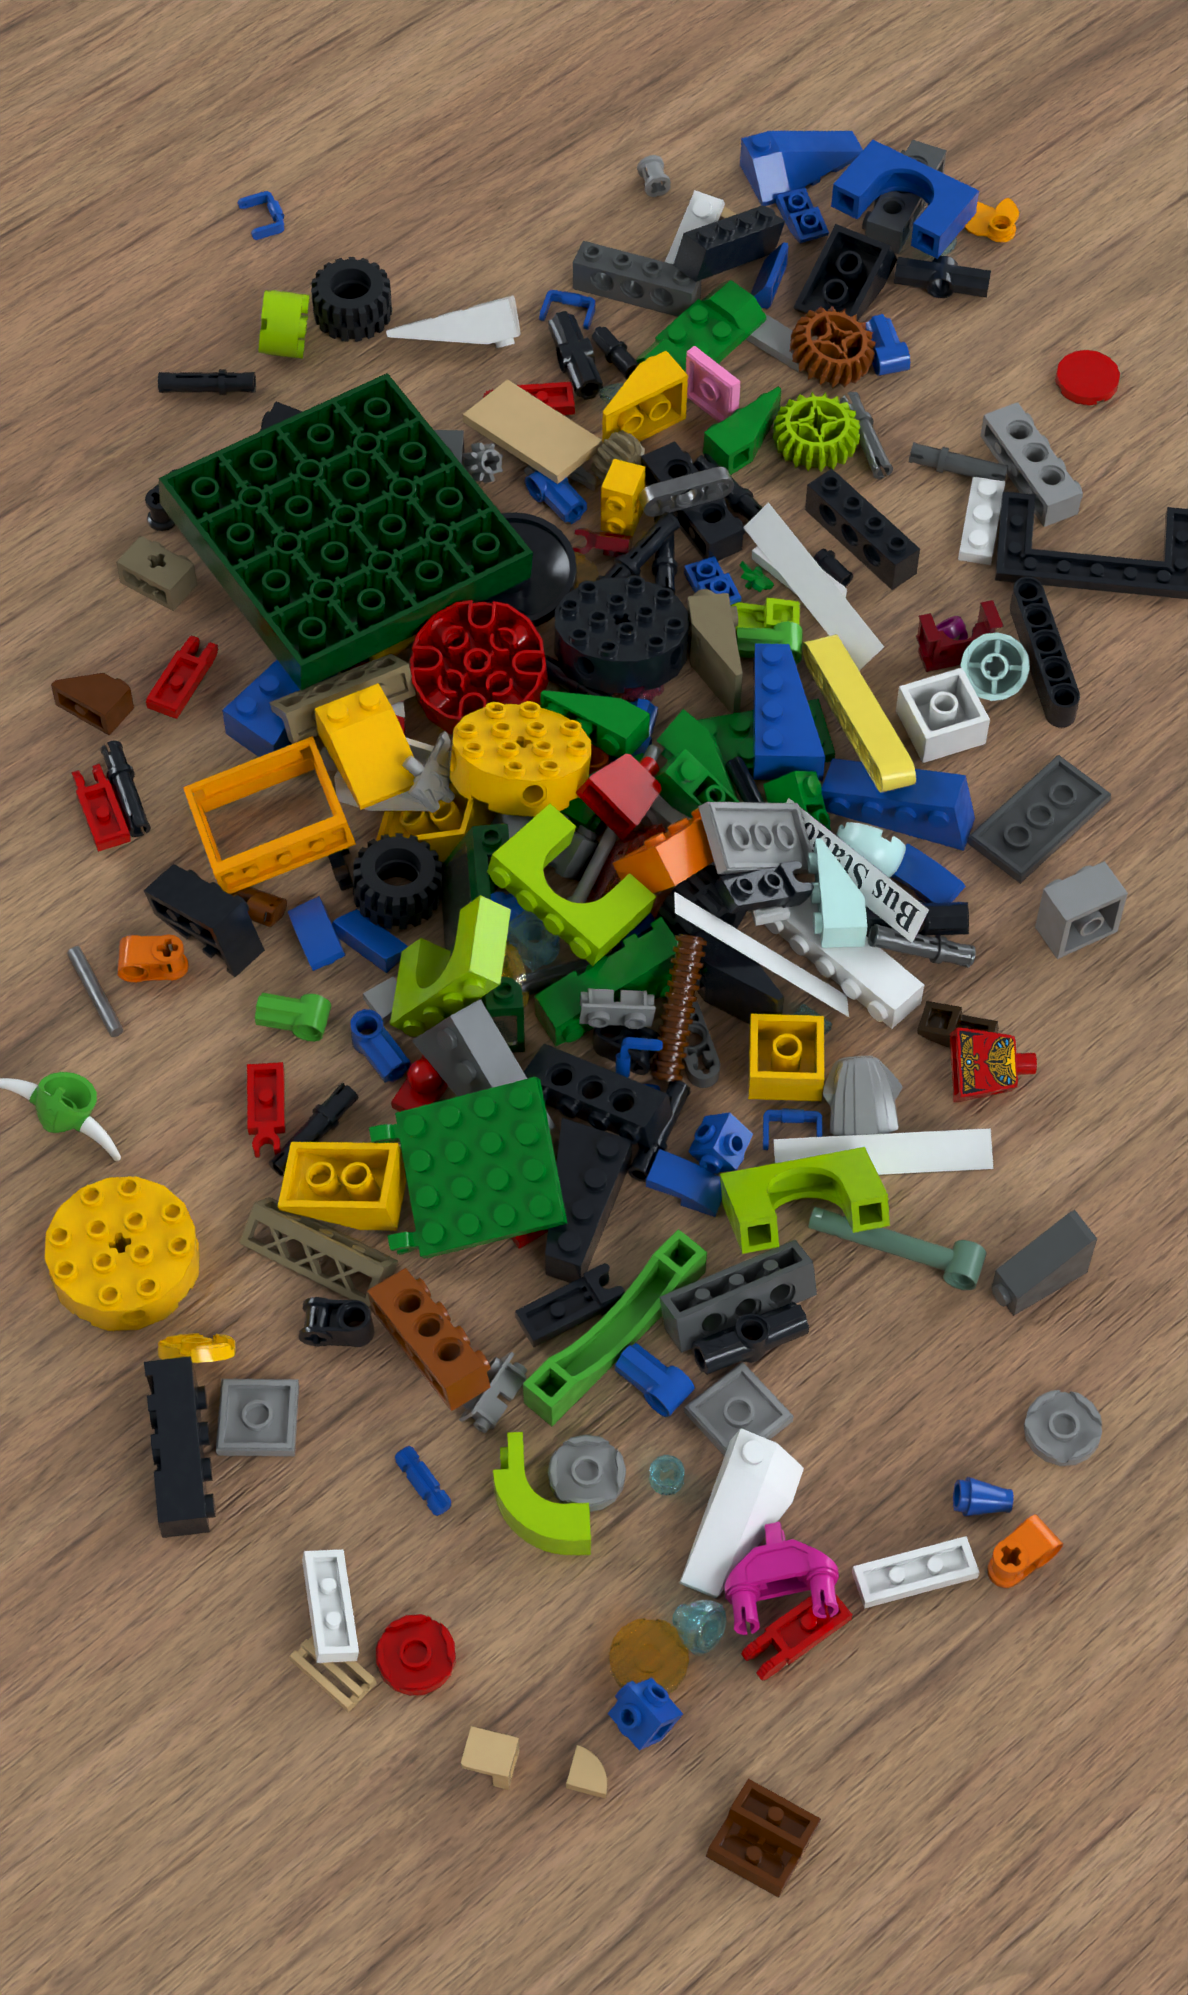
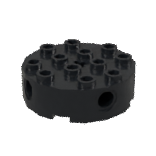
M640 576L583 581L576 589L567 593L555 609L554 654L558 658V665L566 676L583 687L605 693H624V688H638L642 686L644 691L659 688L678 676L687 661L688 611L671 589L646 582Z

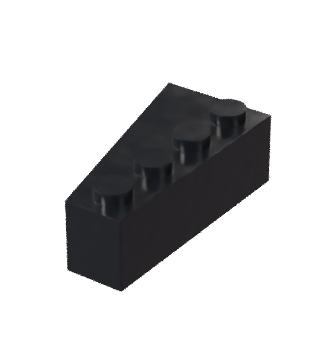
M562 1118L556 1166L567 1224L548 1228L545 1251V1273L547 1276L571 1283L583 1277V1273L587 1272L632 1162V1140Z
M191 1356L144 1362L145 1377H147L151 1395H147L151 1427L155 1430V1434H151L150 1437L154 1465H157V1470H154L157 1517L162 1538L210 1532L209 1518L216 1517L214 1494H207L206 1482L213 1481L211 1457L204 1458L203 1445H210L208 1421L201 1422V1410L207 1409L205 1386L198 1387Z

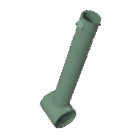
M814 1207L808 1228L944 1270L943 1279L945 1282L961 1290H973L976 1288L987 1255L986 1250L982 1246L968 1240H958L954 1243L953 1249H949L885 1228L853 1233L846 1216H841L818 1207Z

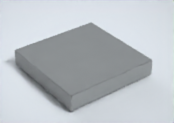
M743 1362L684 1407V1413L724 1456L730 1440L740 1428L770 1440L792 1423L794 1418L790 1411Z
M221 1379L216 1443L217 1456H295L299 1380Z

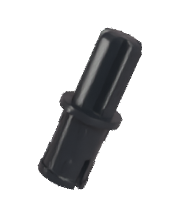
M599 326L595 329V332L592 334V340L604 352L606 361L613 363L624 375V378L628 379L640 363L627 351V345L622 341L619 342L607 327L601 328Z

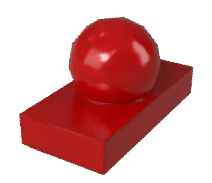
M422 1055L419 1060L410 1065L407 1079L392 1099L391 1106L393 1109L401 1112L438 1102L448 1085L424 1055Z

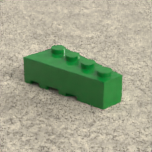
M662 917L650 923L653 930L640 938L635 933L623 940L625 946L609 957L604 955L594 966L589 964L581 975L573 971L534 996L535 1015L555 1047L565 1042H574L584 1033L594 1029L589 1024H579L582 1007L580 1006V993L587 992L588 988L614 990V1002H620L621 990L647 991V994L654 995V1000L659 997H665V991H669L670 986L666 985L667 980H671L672 977L669 974V969H673L674 963H671V958H675L676 952H673V947L677 946L678 941L675 940V936Z

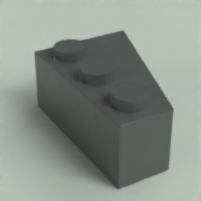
M497 812L490 825L508 824L510 839L535 816L506 815ZM562 813L569 820L570 817ZM579 825L578 829H575L571 844L554 858L549 865L556 869L555 872L560 876L580 881L599 844L596 841L598 834L583 825Z

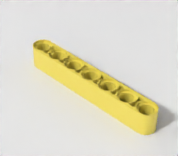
M835 634L803 642V656L810 674L878 791L883 793L914 785L916 783V772L909 753L839 636Z

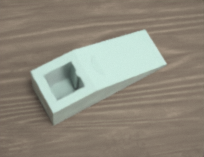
M816 838L814 852L808 853V873L815 874V882H811L814 885L810 895L811 904H817L818 912L813 913L814 934H820L821 948L864 947L868 927L865 897L823 840Z

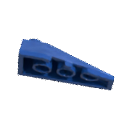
M767 131L741 138L740 167L761 206H768L776 203L775 200L778 194L801 189L809 184L814 186L820 182L822 176L830 171L838 172L851 164L863 149L853 131Z

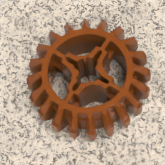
M820 306L815 312L809 310L805 317H801L797 321L791 334L789 351L793 353L792 362L799 363V372H808V380L813 377L819 379L820 385L824 382H829L833 388L840 383L845 388L850 382L856 384L861 377L867 374L874 360L875 352L873 348L876 342L872 341L873 332L866 330V322H857V314L851 317L846 315L845 309L841 312H836L832 306L826 311ZM817 335V337H818L817 340H812V339H811V337ZM853 353L854 357L848 359L847 355Z

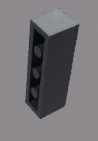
M762 205L683 233L673 266L697 282L768 256L777 247L785 221L777 216L774 210Z

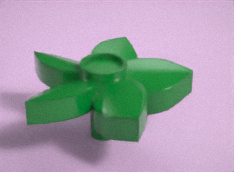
M744 561L740 563V567L744 571L741 578L748 581L745 585L747 589L753 588L760 593L762 590L772 589L774 583L763 575L761 567L757 566L752 570Z

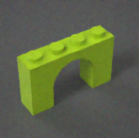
M549 804L492 854L487 873L497 886L509 891L524 910L535 914L550 933L558 935L570 945L571 950L577 957L587 960L594 966L650 914L656 896L630 873L604 897L594 902L575 903L558 896L546 882L543 869L571 844L576 826L554 806Z
M481 895L460 909L456 941L451 958V951L423 938L418 939L401 952L390 1025L403 1030L406 1035L418 1037L499 986L501 983L511 909Z
M865 1147L720 1174L722 1204L742 1254L779 1247L775 1210L779 1206L796 1199L819 1198L835 1203L843 1210L853 1233L890 1226L888 1194Z

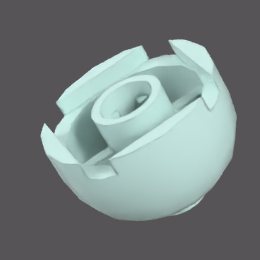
M999 632L983 634L973 640L964 651L960 664L977 696L990 701L1007 699L1018 693L1026 683L1030 670L1029 657L1023 645L1012 636Z
M847 822L845 828L841 824L836 834L837 837L889 878L899 868L906 851L905 844L895 836L892 837L890 842L881 837L883 830L865 824Z

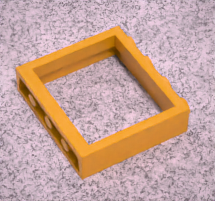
M313 736L183 787L218 885L229 894L356 845ZM315 769L333 817L222 860L206 812Z

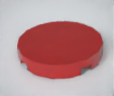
M1080 350L1064 356L1059 362L1055 382L1065 398L1077 404L1096 405L1097 401L1104 400L1105 402L1111 399L1117 392L1120 372L1117 364L1110 357L1098 351Z
M422 1614L405 1615L391 1622L376 1645V1665L383 1681L393 1690L409 1696L426 1695L439 1689L451 1677L456 1663L455 1642L448 1628L441 1622L439 1624L437 1621L432 1620L431 1617Z

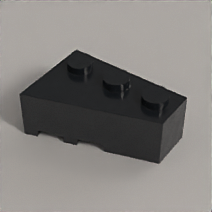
M173 864L143 890L154 914L186 940L193 936L206 947L202 949L203 953L209 958H212L215 954L225 961L227 972L232 976L236 977L265 951L248 914L250 909L245 900L239 895L235 894L232 896L223 891L215 882H206L193 870L189 869L186 871Z

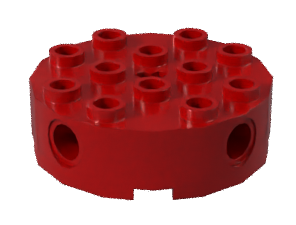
M473 600L456 602L432 615L416 634L412 646L410 671L412 684L416 691V700L427 718L450 735H453L454 727L465 715L484 708L491 702H499L504 705H520L523 702L531 701L541 705V692L546 690L548 684L543 640L531 620L509 604L493 601V604L487 602L473 603Z

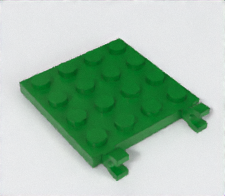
M537 1077L395 1113L397 1124L369 1127L372 1143L400 1142L416 1231L387 1235L390 1250H397L399 1255L419 1249L420 1257L428 1259L567 1224L541 1081Z

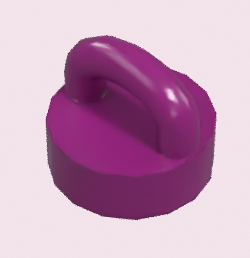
M960 616L950 617L936 625L938 631L943 630L951 639L959 635L958 640L968 639L966 625Z

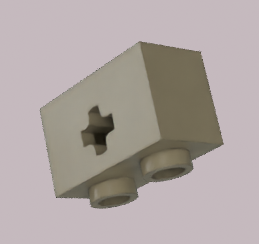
M139 536L116 562L121 584L172 611L197 586L194 564L187 557L178 556L165 549L160 543L152 542L142 536Z

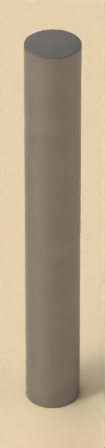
M79 946L72 947L68 950L67 954L111 1037L119 1036L123 1033V1028L81 948Z

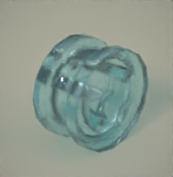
M664 1455L658 1457L650 1466L649 1481L651 1487L661 1495L675 1494L684 1484V1466L674 1456ZM670 1469L674 1470L675 1480L670 1478L664 1481L660 1480V1470L663 1472H668Z

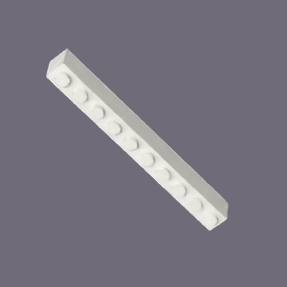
M658 795L641 822L647 828H653L658 833L663 832L665 834L669 831L667 827L683 818L688 820L690 818L672 808ZM810 896L801 905L789 907L790 919L765 924L770 932L779 934L789 942L795 953L805 956L814 963L817 970L824 977H830L839 984L849 998L856 999L864 1005L875 1020L883 1021L891 1029L921 1004L924 984L881 948L869 946L868 937H866L864 947L821 948L820 934H814L813 913L818 912L817 904H811Z

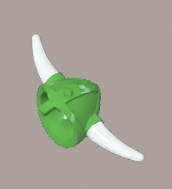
M58 1072L44 1077L38 1085L19 1079L0 1078V1088L15 1092L36 1106L38 1118L46 1131L59 1133L75 1129L100 1144L114 1161L121 1159L110 1136L90 1115L97 1102V1092L93 1084L85 1077L70 1072Z

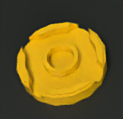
M199 1333L168 1336L158 1342V1357L162 1360L191 1356L193 1363L226 1360L234 1357L236 1354L235 1340L230 1336L222 1334L213 1335V1341L211 1338L199 1335Z

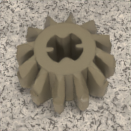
M624 430L618 433L614 432L609 439H604L601 447L597 448V453L592 457L591 470L599 480L604 482L613 459L640 465L641 456L645 454V448L632 434H628Z

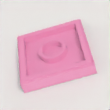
M696 346L689 349L686 353V374L688 375L687 398L720 423L739 409L740 380Z

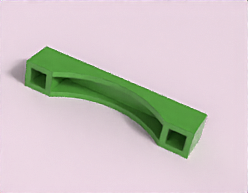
M678 1229L651 1256L632 1285L600 1321L573 1344L549 1357L523 1383L524 1404L552 1427L619 1360L623 1351L629 1345H634L663 1316L660 1296L696 1282L706 1272L707 1252Z

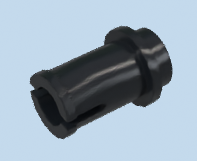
M821 549L815 554L813 558L822 570L844 587L848 586L853 579V573L849 572L835 558V553L832 550Z

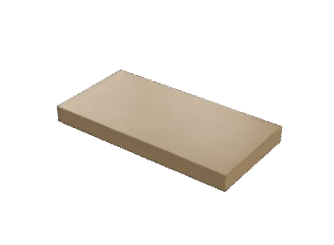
M508 379L463 414V422L557 484L595 455L598 451L597 448L602 445L600 438Z

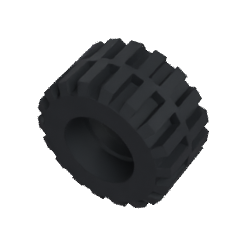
M348 257L349 259L347 260L342 258L335 259V263L328 262L325 264L324 270L319 269L315 274L316 278L312 279L311 293L316 324L320 325V330L323 333L329 332V337L333 339L339 337L341 341L348 342L349 339H355V342L362 341V338L365 337L368 339L375 337L374 333H381L384 330V325L389 324L391 320L390 315H392L391 288L387 273L384 269H380L377 263H369L368 259L365 258L356 260L355 257Z
M396 833V837H389L388 834L381 835V840L372 839L368 842V848L362 847L359 850L358 858H355L353 895L356 907H360V914L364 918L370 916L371 923L375 925L383 923L386 929L392 930V926H399V930L407 929L409 924H412L414 927L421 925L422 918L428 920L432 917L433 910L437 911L441 899L442 863L439 861V855L436 850L430 851L429 843L426 841L419 843L418 837L413 835L406 838L403 837V833ZM392 877H402L412 882L407 885L394 886L383 881Z
M708 865L679 883L669 893L662 903L655 920L662 917L674 936L679 934L693 935L702 930L675 913L674 892L717 918H724L729 925L736 929L746 912L729 913L714 886L720 876H725L726 874H718L716 866Z

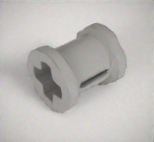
M649 155L640 160L637 170L639 175L644 178L646 194L650 197L666 194L671 188V181L664 174L662 158L657 155Z

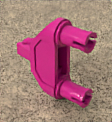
M780 1522L765 1525L766 1545L754 1547L731 1571L724 1586L725 1598L733 1607L734 1630L742 1635H748L746 1621L750 1622L752 1634L759 1630L760 1623L756 1602L760 1600L811 1590L812 1611L816 1617L826 1618L825 1604L828 1606L830 1617H833L839 1611L834 1587L839 1579L837 1565L827 1555L813 1547L794 1539L786 1541Z

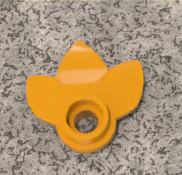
M1010 198L1002 200L996 209L978 201L976 214L964 228L971 234L987 236L995 242H1007L1013 239L1016 234L1015 222L1019 218V210Z

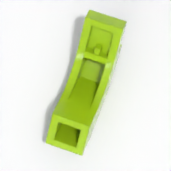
M507 1432L508 1447H500L501 1469L493 1470L495 1498L506 1523L520 1538L543 1551L560 1555H591L589 1503H554L534 1492L525 1476L523 1432Z

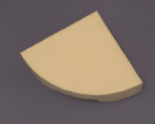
M577 1745L566 1788L606 1799L607 1776L602 1763L591 1751Z

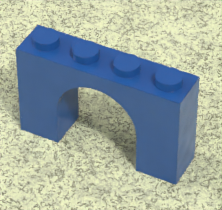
M872 139L833 184L831 207L858 220L871 203L882 194L892 191L913 193L921 197L928 204V207L913 223L911 246L938 259L976 214L979 190Z

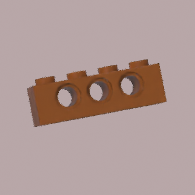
M404 1268L367 1290L374 1315L451 1411L491 1388L487 1374L491 1367L485 1355L480 1350L473 1351L470 1347V1340L460 1325L454 1327L451 1324L448 1311L440 1301L437 1303L433 1302L427 1285L420 1277L415 1280L411 1273Z

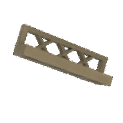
M390 653L316 683L302 691H296L269 703L272 712L283 719L288 739L294 744L311 736L315 737L318 735L315 708L377 683H379L391 705L415 696L416 691L412 684L409 664Z
M271 1197L254 1203L241 1236L240 1244L351 1300H359L367 1304L369 1308L372 1307L368 1293L364 1294L354 1288L350 1274L360 1271L372 1277L369 1290L381 1283L383 1279L394 1274L398 1260L313 1218L280 1211L277 1207L279 1201ZM258 1222L270 1227L274 1242L264 1244L253 1238ZM291 1239L301 1242L307 1258L298 1261L290 1257L285 1242ZM275 1245H277L278 1250H276V1249H274V1248H272V1247L275 1246ZM313 1249L319 1251L320 1253L315 1254ZM324 1255L333 1258L340 1274L330 1277L322 1273L317 1258ZM309 1261L311 1267L308 1266V1265H306V1264H304V1263H306V1262ZM346 1265L353 1269L347 1270ZM342 1278L343 1283L336 1279Z

